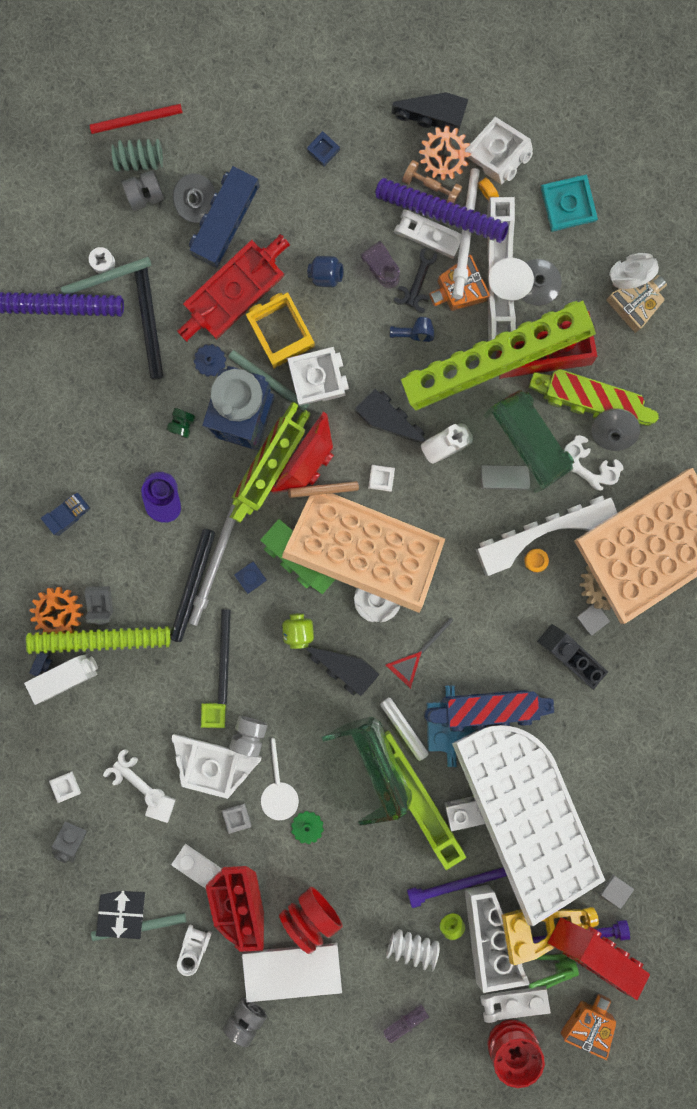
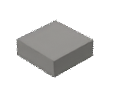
M594 603L576 616L590 636L610 622L601 609L594 608Z
M245 803L222 810L228 834L252 826Z
M613 874L600 892V895L621 909L634 889Z

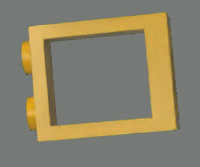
M278 293L271 297L270 302L263 306L257 304L250 308L249 313L246 314L274 369L288 362L287 358L299 356L315 348V343L289 293L284 295ZM287 306L304 338L272 353L256 321Z

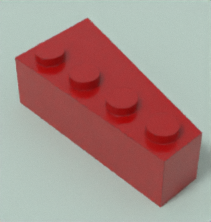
M565 321L561 323L559 328L568 329L572 323ZM541 331L537 334L536 338L544 339L547 337L548 332ZM594 335L501 374L499 379L592 365L598 357ZM518 341L513 348L521 349L525 342ZM497 351L496 359L502 355V351Z
M560 917L547 943L562 951L564 955L578 962L582 967L594 973L620 992L638 1000L650 976L647 971L642 969L644 964L633 957L629 959L630 954L619 947L615 949L616 944L605 937L601 939L602 933L588 926L586 930Z

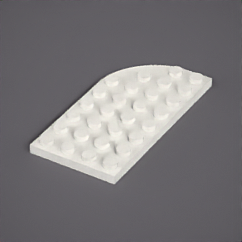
M499 725L479 729L452 743L528 925H536L605 881L555 759L542 742L532 734L519 728Z

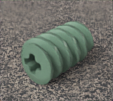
M137 139L136 147H133L131 140L127 141L126 147L123 146L121 140H118L117 147H114L112 144V161L116 172H119L122 166L125 171H130L131 165L135 171H138L141 165L144 170H148L150 164L153 170H158L159 163L163 168V152L159 139H156L155 146H152L150 139L146 140L145 146L142 145L140 139Z

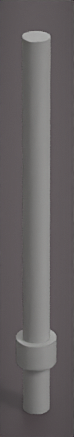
M231 504L199 595L195 596L193 602L195 606L188 623L195 626L198 625L203 609H206L209 600L207 598L235 520L229 517L235 507L233 504Z

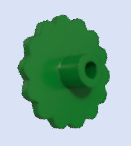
M305 811L304 813H299L298 817L293 819L294 822L291 824L293 828L292 834L295 835V839L299 840L300 843L311 844V842L315 843L317 839L321 838L324 828L322 827L323 821L320 820L319 815H316L314 812L309 813Z

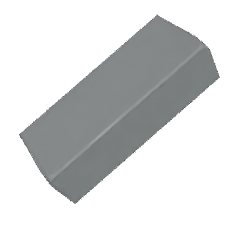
M481 465V489L529 490V466Z

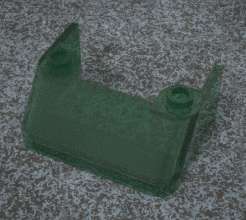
M520 389L491 406L484 414V417L486 419L492 415L495 417L538 482L539 486L533 489L535 493H538L573 470L572 464L575 462L568 451H563L533 406L534 399L531 394Z
M370 716L352 721L321 737L324 742L352 735L382 804L380 808L359 820L360 826L398 820L407 814L412 803V793L379 720Z

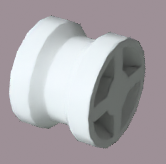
M98 247L90 252L89 263L98 274L115 268V259L106 248Z

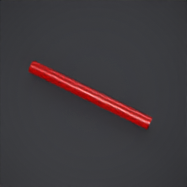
M180 103L90 124L89 126L91 133L95 134L182 114L183 111Z

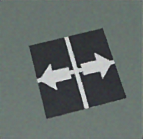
M117 891L101 894L96 936L141 939L145 892Z

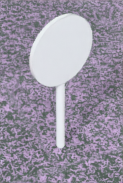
M271 738L275 783L269 785L264 790L261 797V806L268 817L274 820H285L296 812L299 799L292 786L280 782L275 739Z

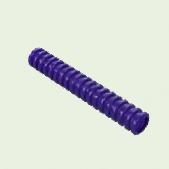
M382 178L377 184L375 194L379 200L389 201L390 204H396L398 207L402 206L404 209L409 208L412 212L415 210L418 214L422 212L423 216L429 215L431 219L435 217L437 221L442 220L445 224L449 222V225H455L456 228L462 227L464 231L469 229L470 233L476 232L478 236L483 234L484 238L489 237L492 241L496 239L497 243L504 241L509 226L506 221L501 223L500 219L494 220L492 216L488 218L486 214L481 215L478 211L474 213V210H467L464 206L461 208L458 204L454 206L453 202L447 203L445 199L440 201L439 197L434 198L431 194L427 196V193H420L419 190L414 191L411 187L407 189V186H401L399 183L394 184L392 180L388 181L386 178Z
M0 292V313L4 314L5 311L8 314L12 312L15 314L20 312L22 314H27V312L34 314L36 312L38 315L42 314V312L45 315L49 313L52 315H56V313L59 315L64 313L71 315L73 313L74 316H77L79 313L81 316L86 314L89 316L93 314L96 316H100V314L107 316L110 314L111 317L117 314L118 317H121L124 313V300L121 295L115 298L114 295H110V297H107V295L102 297L95 295L93 297L89 294L86 297L84 294H81L79 297L77 294H73V296L70 294L65 296L58 294L56 296L55 293H52L49 296L48 293L43 295L40 293H36V295L33 293L28 295L21 293L20 295L18 292H15L12 295L11 292L6 294Z

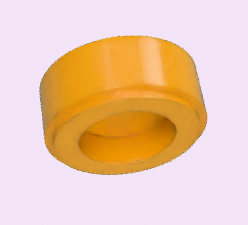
M485 177L478 182L480 191L488 201L491 197H499L496 188L488 178Z
M532 549L526 554L524 562L530 571L541 572L547 568L549 558L545 551Z

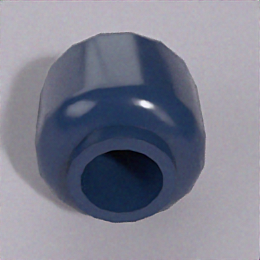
M316 256L313 262L308 265V278H311L313 284L317 287L334 288L343 279V264L339 262L337 257Z

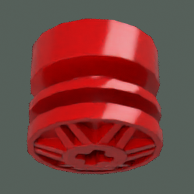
M314 887L308 888L299 896L298 900L301 908L291 903L288 906L289 911L284 909L279 913L280 921L289 937L307 954H312L316 951V946L323 945L320 932L326 937L331 938L343 927L334 908Z
M515 1019L505 1020L496 1025L489 1034L487 1045L495 1073L499 1080L507 1086L514 1088H524L532 1085L542 1075L545 1066L544 1054L533 1030L526 1023Z

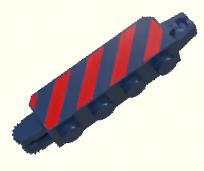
M527 690L444 696L440 701V707L427 708L423 712V716L426 721L433 724L442 723V726L450 728L452 732L464 731L466 726H473V729L479 730L486 728L488 724L510 726L511 722H518V725H532V721L540 720V716L554 713V701L551 698H541L534 691Z

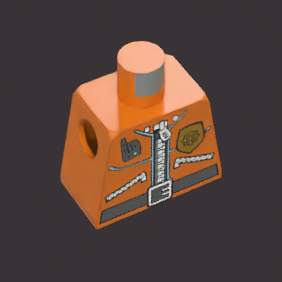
M471 255L468 256L466 268L468 270L467 282L464 283L463 297L461 299L453 298L455 284L453 274L457 264L439 276L437 282L440 289L429 293L434 306L447 301L451 311L486 302L490 297Z
M601 994L597 995L593 1005L581 1000L561 1031L564 1041L607 1060L616 1027V1020L612 1014L607 1012L611 1000Z

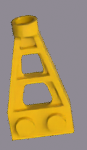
M593 907L582 910L559 909L542 920L546 923L547 937L538 943H533L530 925L527 924L521 909L502 914L510 964L517 965L535 960L554 949L547 942L555 929V918L566 917L568 921L587 929L588 926H598L597 912Z

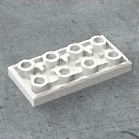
M338 943L316 946V951L312 954H307L299 946L266 949L263 951H245L242 953L247 1002L342 993Z

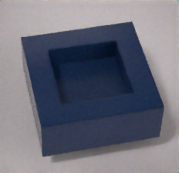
M323 131L307 147V152L323 167L340 151V147Z
M254 561L234 574L247 594L267 581Z
M40 651L29 673L39 676L43 672L49 671L53 660L49 659L52 653Z

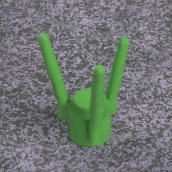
M563 953L540 956L535 960L559 961V963H555L557 974L530 983L529 988L546 986L548 989L558 983L579 976L576 961L567 958Z

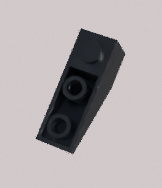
M444 92L393 102L391 114H394L401 121H408V119L416 121L419 126L424 128H430L431 126L440 127L442 132H444L445 126H449L450 132H453L455 128L460 130L468 99Z
M374 389L355 408V412L371 428L421 444L425 441L423 430L416 424L412 426L406 420L408 415L400 407L395 409L389 403L392 399L383 390L378 392Z
M553 624L548 627L537 641L546 651L593 690L608 673L575 640Z
M309 646L306 649L310 652L307 656L317 665L320 662L327 667L326 673L333 679L337 680L340 678L346 684L343 687L353 696L356 693L362 696L380 675L361 657Z

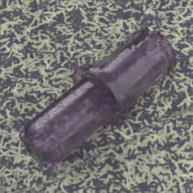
M420 1004L407 1015H401L400 1020L384 1030V1035L390 1043H393L410 1031L412 1033L414 1027L430 1017L423 1005Z

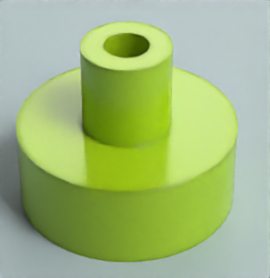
M448 914L441 920L440 930L445 938L456 940L464 934L465 923L458 914Z

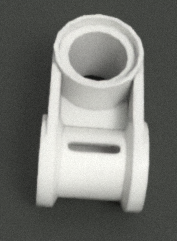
M191 924L189 925L177 961V969L182 975L191 976L196 973L212 932L208 931L206 933L193 928ZM190 957L195 961V965L187 966L183 959Z

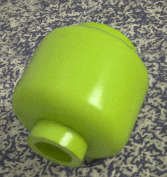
M303 613L290 614V619L282 623L283 641L285 644L290 645L291 649L307 648L309 643L314 640L313 621L309 618H304Z

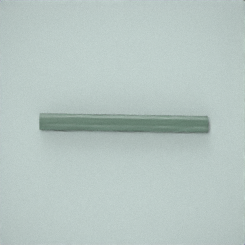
M149 257L68 284L61 287V291L64 296L150 267L151 261Z
M235 350L230 353L228 358L249 373L266 377L265 381L269 382L270 388L291 403L295 402L298 404V408L301 410H307L310 404L299 406L297 395Z
M182 913L142 921V931L186 923V915ZM96 931L91 932L92 941L112 938L96 936Z

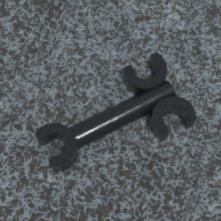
M424 248L419 255L421 264L410 292L406 287L399 286L398 291L403 292L405 297L403 299L394 298L393 301L397 305L406 304L414 307L418 313L425 312V309L420 307L418 302L420 300L429 302L430 298L425 294L419 295L429 266L433 265L437 260V253H434L432 259H425L426 249Z

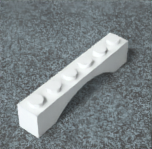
M491 197L487 206L488 218L492 216L494 220L500 219L501 223L506 221L509 226L507 235L501 243H497L496 239L492 241L489 237L487 238L488 292L490 294L488 299V341L495 339V336L501 332L516 330L514 300L510 301L498 297L489 285V273L494 264L505 258H513L515 197Z
M603 496L590 500V506L582 508L581 504L567 509L569 514L560 517L559 513L546 517L547 522L538 525L537 521L523 526L525 531L516 534L515 530L502 534L503 539L494 542L492 538L479 543L481 548L476 549L485 576L510 568L525 546L547 532L570 528L585 531L592 530L617 514L612 498L604 500Z

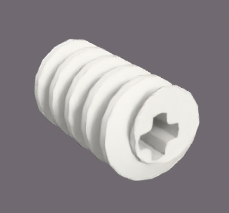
M398 929L395 934L393 932L391 935L386 958L389 959L392 953H395V961L398 962L401 956H404L405 964H408L410 959H413L414 967H417L421 961L423 962V970H426L430 964L432 965L433 972L439 956V942L434 941L430 946L429 938H425L421 943L420 935H416L412 940L410 932H407L403 937L402 930Z

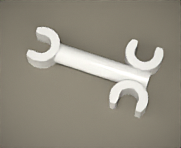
M122 750L118 755V761L113 765L114 768L106 769L103 776L108 777L114 772L116 779L113 781V785L120 784L124 776L145 795V801L148 806L156 807L157 804L152 800L153 794H157L161 798L164 797V792L161 789H152L128 767L134 766L138 759L133 757L129 762H126L125 755L128 753V750Z

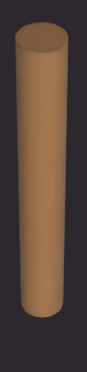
M357 481L289 488L288 495L289 498L358 491L359 485Z

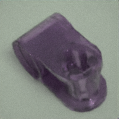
M378 241L360 254L362 261L367 262L370 267L369 270L373 272L383 287L394 288L399 284V267L381 241ZM385 272L393 273V278L385 277Z

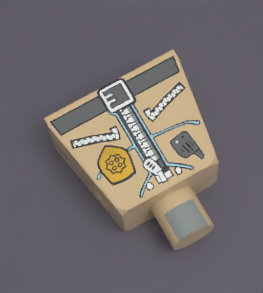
M657 275L650 282L639 287L618 289L606 301L636 333L663 303L664 298L659 292L667 286V283L660 275Z

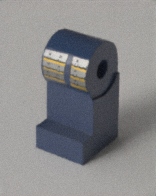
M76 493L53 511L41 517V520L53 535L59 536L88 512L90 507L81 495Z

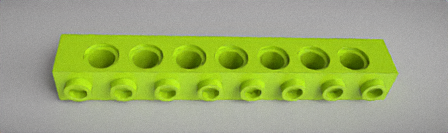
M574 301L565 305L564 309L560 311L545 313L537 321L524 322L516 330L501 332L493 340L478 342L470 350L465 352L458 351L453 353L449 359L432 362L426 369L411 371L401 381L410 405L417 411L596 335L584 301ZM565 321L572 323L568 329L559 328L561 323ZM541 331H546V332H548V335H547L546 338H544V339H537V338H536V336H537V334H538L539 332H541ZM516 342H525L521 349L513 348ZM495 351H502V355L498 359H491V355ZM472 361H479V365L476 368L469 369V364ZM457 370V373L453 378H447V374L449 371ZM430 379H434L433 386L425 388V383Z

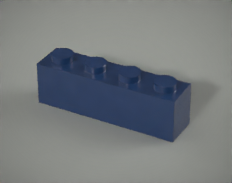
M232 166L230 172L224 174L219 193L216 192L212 197L210 203L212 207L209 213L203 215L200 221L201 228L197 235L194 234L189 243L190 252L193 257L215 268H218L260 186L258 178Z

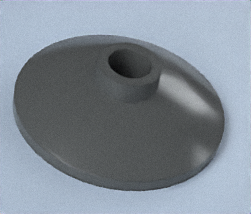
M200 174L183 176L178 180L173 190V204L177 213L188 222L200 223L205 213L208 214L212 207L210 203L213 195L216 193L215 188L206 177ZM190 194L194 197L193 203L189 201Z
M533 259L526 262L533 272L534 283L530 292L521 299L528 304L536 306L550 303L557 297L561 289L562 281L558 269L552 263L543 259ZM541 277L543 279V283L538 284L535 281V278Z
M624 409L606 410L600 413L592 424L594 441L602 448L611 451L629 448L637 441L640 435L638 419L631 412Z

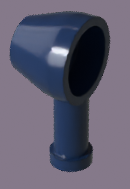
M427 317L417 318L412 328L390 327V338L408 337L414 341H420L418 334H426L427 336L423 342L434 340L432 321Z

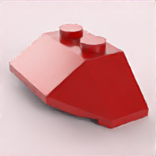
M322 412L283 468L270 491L273 494L287 492L289 488L307 487L309 484L313 486L321 475L318 473L322 465L327 467L333 459L334 455L331 453L333 451L328 416L325 412Z
M248 866L223 867L205 886L214 927L227 940L235 944L234 947L239 952L263 951L264 909L256 872Z

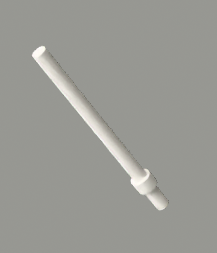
M476 168L470 171L465 206L467 210H475L480 170ZM462 229L458 263L453 274V280L455 281L453 298L455 299L463 297L464 283L467 282L468 270L466 268L471 239L469 229L467 231Z

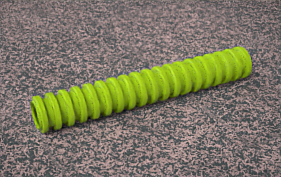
M165 626V629L150 627V629L146 630V627H143L142 630H139V628H135V630L127 628V631H124L123 628H120V631H116V629L108 631V629H105L104 632H101L98 629L97 632L82 630L81 633H78L76 630L74 633L59 631L58 634H55V632H51V634L43 632L40 635L39 632H36L35 635H32V633L26 635V651L28 654H32V652L40 654V651L55 653L56 650H59V653H62L63 650L78 652L79 649H82L84 652L86 649L94 651L96 648L98 651H101V648H105V650L113 648V650H116L117 647H120L121 650H124V647H128V649L136 647V649H139V646H143V648L151 646V648H154L157 645L158 648H161L162 645H166V647L170 645V628L168 626Z

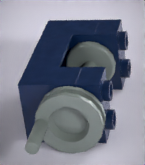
M227 366V369L220 368L217 378L212 385L211 399L202 426L216 439L259 451L275 399L274 394L270 393L269 382L265 381L266 377L255 373L251 374L232 366Z

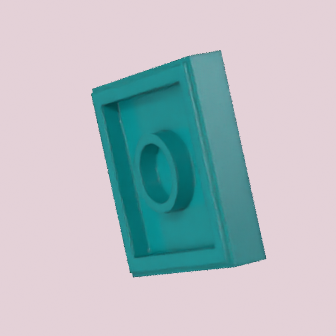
M587 174L541 185L551 232L598 220Z

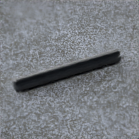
M148 268L135 271V279L150 378L158 380L163 378V369Z
M206 528L202 530L170 633V640L181 642L183 640L193 608V602L197 595L214 540L215 532Z

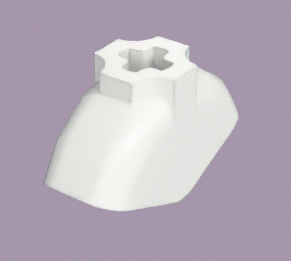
M454 424L421 444V449L427 460L433 464L469 446L473 441V436L466 424Z

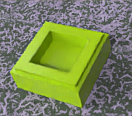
M202 703L201 728H225L226 704Z

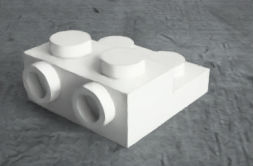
M494 117L470 146L466 148V152L471 153V156L467 158L481 166L486 175L501 185L506 180H512L516 175V168L522 162L524 164L527 163L533 154L531 139L497 117Z
M334 347L287 358L299 406L346 396L344 390L349 389L346 375H340L339 367H342L343 363L340 352L335 353Z

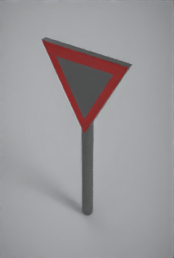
M449 618L417 653L388 663L385 666L411 689L420 656L453 622V619Z

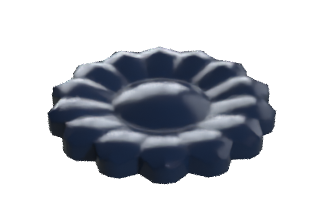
M213 344L209 346L204 345L203 348H199L198 352L195 353V368L199 370L200 374H205L207 377L211 375L216 376L219 369L226 366L225 353L221 351L220 347H215Z

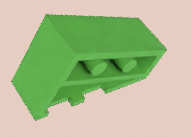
M278 519L260 540L266 545L264 550L273 558L278 556L282 560L280 565L289 573H292L294 570L299 575L297 580L304 587L312 586L323 594L336 579L282 558L293 530Z

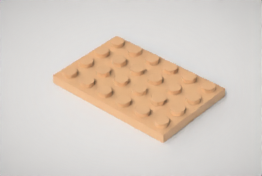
M693 468L680 473L574 540L620 624H625L697 577V475Z
M333 493L312 495L308 498L282 558L420 613L445 539Z

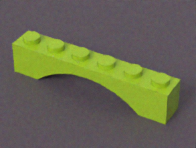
M390 730L370 741V748L409 807L445 870L467 858L464 850Z

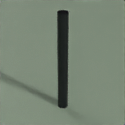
M221 609L218 704H227L230 609Z

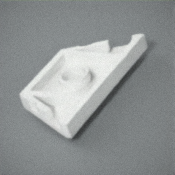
M177 734L172 735L182 787L228 799L256 765L259 764L262 756H245L227 747Z

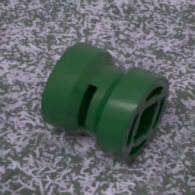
M174 408L172 412L173 419L168 423L166 430L188 439L190 435L189 428L195 422L196 416L184 410Z

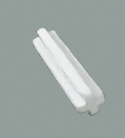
M387 698L380 704L382 709L417 760L421 761L426 758L428 751L392 699Z

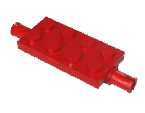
M279 234L266 248H260L253 240L246 244L183 303L192 317L177 330V333L188 342L197 331L205 328L217 340L284 277V273L275 264V259L290 246L289 242L283 239L284 236Z

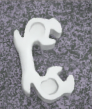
M580 435L575 436L574 440L564 448L565 456L570 462H562L564 468L577 473L587 480L592 488L598 491L603 490L599 483L604 485L617 483L620 472L623 470V465L615 459L612 461L613 467L607 466L608 461L605 460L599 466L600 475L591 473L579 462V458H585L590 453V448L584 450L581 443H587L588 439Z

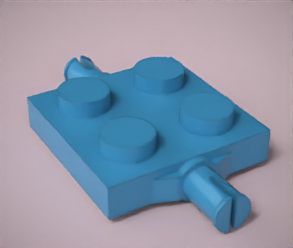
M446 685V696H455V685ZM440 702L427 703V708L440 707ZM427 721L428 751L446 752L447 767H457L456 752L452 743L475 732L476 729H473V726H466L464 731L452 732L450 728L442 726V723L433 724Z

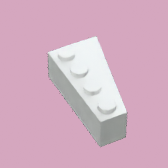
M488 885L465 888L476 984L483 993L529 985L530 983L525 975L522 963L517 965L510 964L502 921L503 913L495 892Z

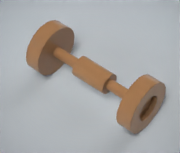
M412 160L403 176L402 182L409 185L413 177L424 182V186L435 192L441 191L448 195L447 203L453 202L455 204L463 187L456 183L452 191L443 188L442 184L428 176L425 178L416 173L419 163Z

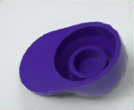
M155 472L148 475L141 488L147 514L158 522L174 521L181 512V502L176 480L166 472Z

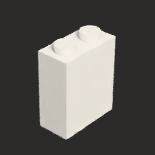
M85 654L75 657L24 684L36 705L96 676L95 670L98 669V666L93 657Z

